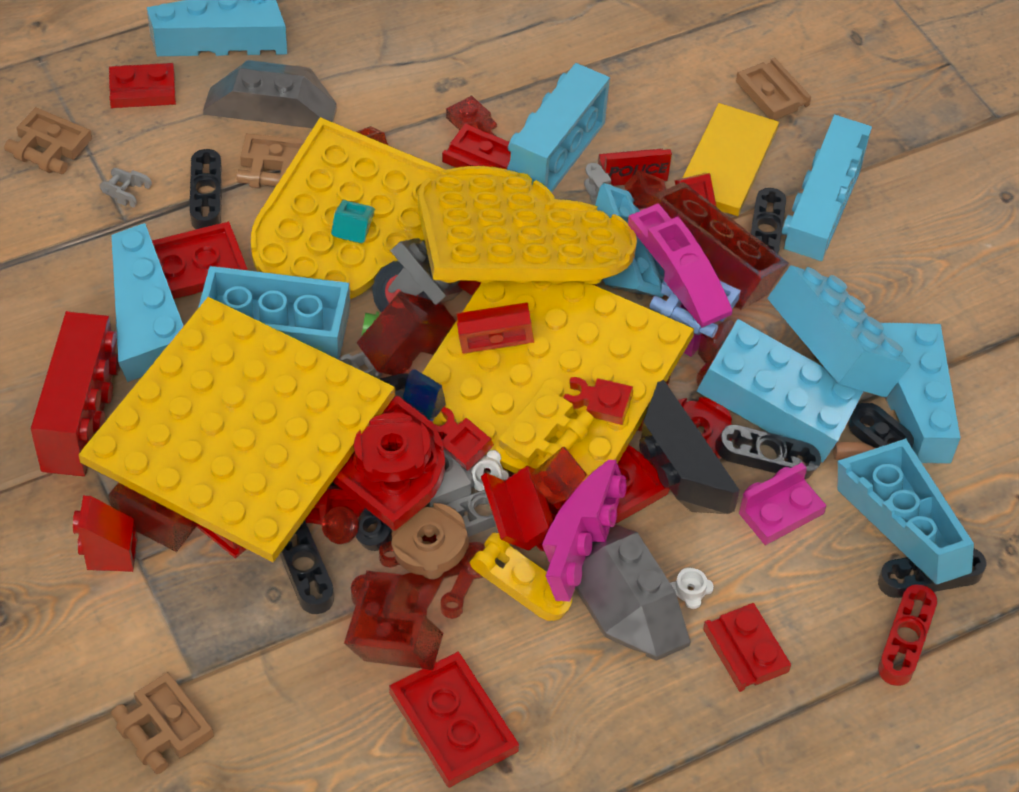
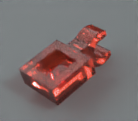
M472 95L446 108V118L457 129L461 130L466 123L496 136L491 131L497 127V123L491 118V112Z

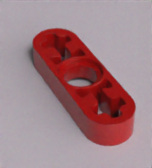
M912 585L904 591L878 665L880 677L890 685L902 686L907 684L916 669L937 606L936 594L927 586ZM915 600L923 602L918 617L911 615ZM905 627L910 628L917 633L918 640L913 642L905 641L899 636L898 630ZM898 652L905 654L900 671L893 669V663Z

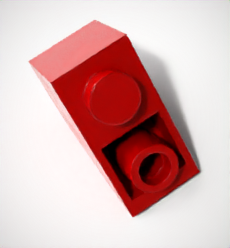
M83 495L81 510L75 511L73 515V533L79 534L78 554L84 555L87 570L133 572L138 543L134 518L92 496Z

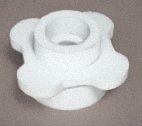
M488 451L485 456L469 469L472 472V479L476 490L482 491L485 489L481 476L485 474V468H489L491 470L489 474L504 481L508 479L509 474L502 468L500 463L501 454L498 451Z
M695 568L682 569L677 576V581L670 583L677 597L682 599L686 606L691 609L699 608L702 598L706 594H711L714 587L705 574ZM687 587H693L694 590H688Z

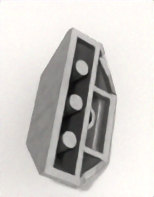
M247 60L210 87L203 108V115L313 128L320 117L333 122L337 106L311 68Z
M614 525V527H610L605 542H592V551L589 556L585 557L582 566L581 583L579 586H575L576 591L604 637L630 649L646 653L647 657L656 661L689 647L690 639L676 592L638 532L622 526Z

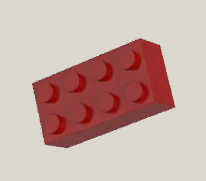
M65 312L30 428L41 472L82 477L86 475L88 466L80 463L78 454L105 423V412L103 410L105 403L110 404L112 400L113 375H118L120 371L118 354L115 352L117 333L111 330L109 316Z

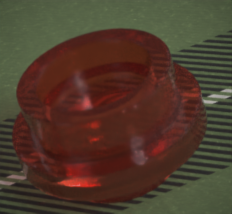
M334 507L323 517L322 531L331 542L347 544L355 538L358 532L357 516L348 507Z

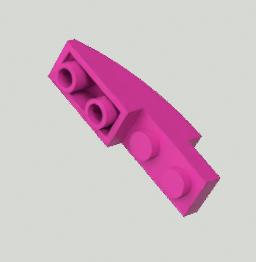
M659 203L629 215L628 226L635 232L639 240L664 269L665 283L701 328L732 315V307L713 267L679 216L671 219Z
M607 460L577 487L557 513L543 541L542 546L550 563L546 578L556 601H571L575 586H579L581 583L582 566L585 557L589 556L592 551V542H605L610 527H614L616 523V509L620 498H623L626 493V478L621 475L616 460Z

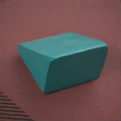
M342 200L334 213L331 234L334 237L363 243L366 239L375 208Z

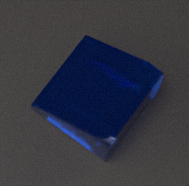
M412 369L409 372L403 400L423 414L428 420L433 421L446 405L442 385L416 369Z

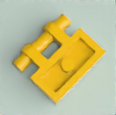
M542 386L498 439L499 446L528 465L531 464L537 455H540L543 459L537 467L541 472L549 475L556 466H562L567 460V452L576 441L581 442L588 434L587 428L594 421V417L589 412L583 410L576 419H570L569 416L574 412L573 404L545 386ZM558 430L564 433L555 444L549 443Z

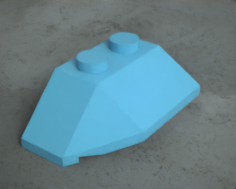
M606 183L600 186L595 206H598L597 210L606 213L609 218L616 214L628 223L629 215L640 211L632 203L634 198L629 191ZM636 236V252L631 265L621 273L605 278L603 281L605 285L612 288H618L631 293L663 297L664 294L661 293V288L664 282L665 271Z

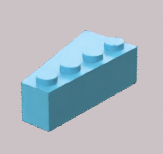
M881 323L884 327L882 332L887 338L894 340L903 348L901 354L911 364L888 394L886 400L891 410H895L900 421L899 423L911 432L914 438L912 449L921 463L951 464L960 441V432L941 324Z

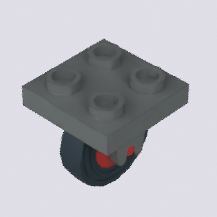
M419 238L400 241L390 250L398 261H393L380 270L375 277L372 288L373 299L379 311L388 319L400 323L412 322L426 315L433 303L437 305L453 300L463 291L458 285L460 280L454 283L433 280L425 240L421 241Z

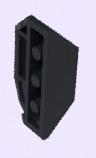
M664 380L657 382L643 422L641 439H639V448L645 459L652 461L657 469L662 485L666 488L669 487L676 499L691 512L716 514L735 512L740 489Z

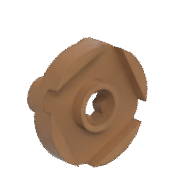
M433 503V507L421 509L396 531L392 530L391 533L392 547L398 563L409 572L423 575L427 579L439 578L445 571L456 566L469 547L468 534L462 516L450 506L440 503ZM434 534L437 535L436 542L432 544L423 543L422 537L424 535L427 537H431Z

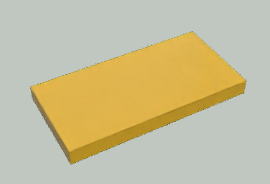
M718 103L682 178L710 173L717 210L739 216L778 130L779 121Z

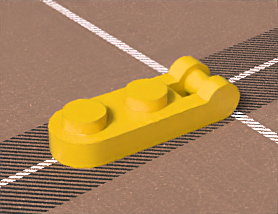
M491 533L484 543V550L478 551L471 559V567L477 573L546 621L561 619L571 607L572 598L570 602L555 600L546 578L547 571L511 547L508 542L501 540L499 533ZM496 558L506 564L503 569L495 563Z

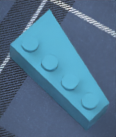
M183 0L147 7L150 36L157 57L198 56L200 51H210L215 53L216 56L228 55V51L247 50V55H260V50H276V55L287 54L286 26L276 0Z
M834 114L821 149L818 148L814 156L812 171L808 170L802 185L804 191L803 193L798 192L792 207V211L795 213L793 216L788 215L782 229V234L787 235L784 249L823 261L860 174L872 126Z
M145 223L111 235L118 362L127 382L142 377L183 328L182 320Z
M906 439L838 460L837 490L936 585L972 573L974 543Z

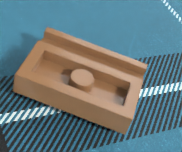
M775 57L771 59L770 63L765 64L762 62L737 72L736 82L769 119H779L798 111L800 106L808 107L810 105L811 96Z

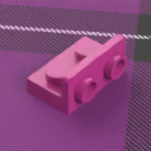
M799 463L792 468H782L773 478L763 483L756 482L750 485L743 493L739 514L764 545L777 540L825 513L826 504L804 480L807 467L803 463Z

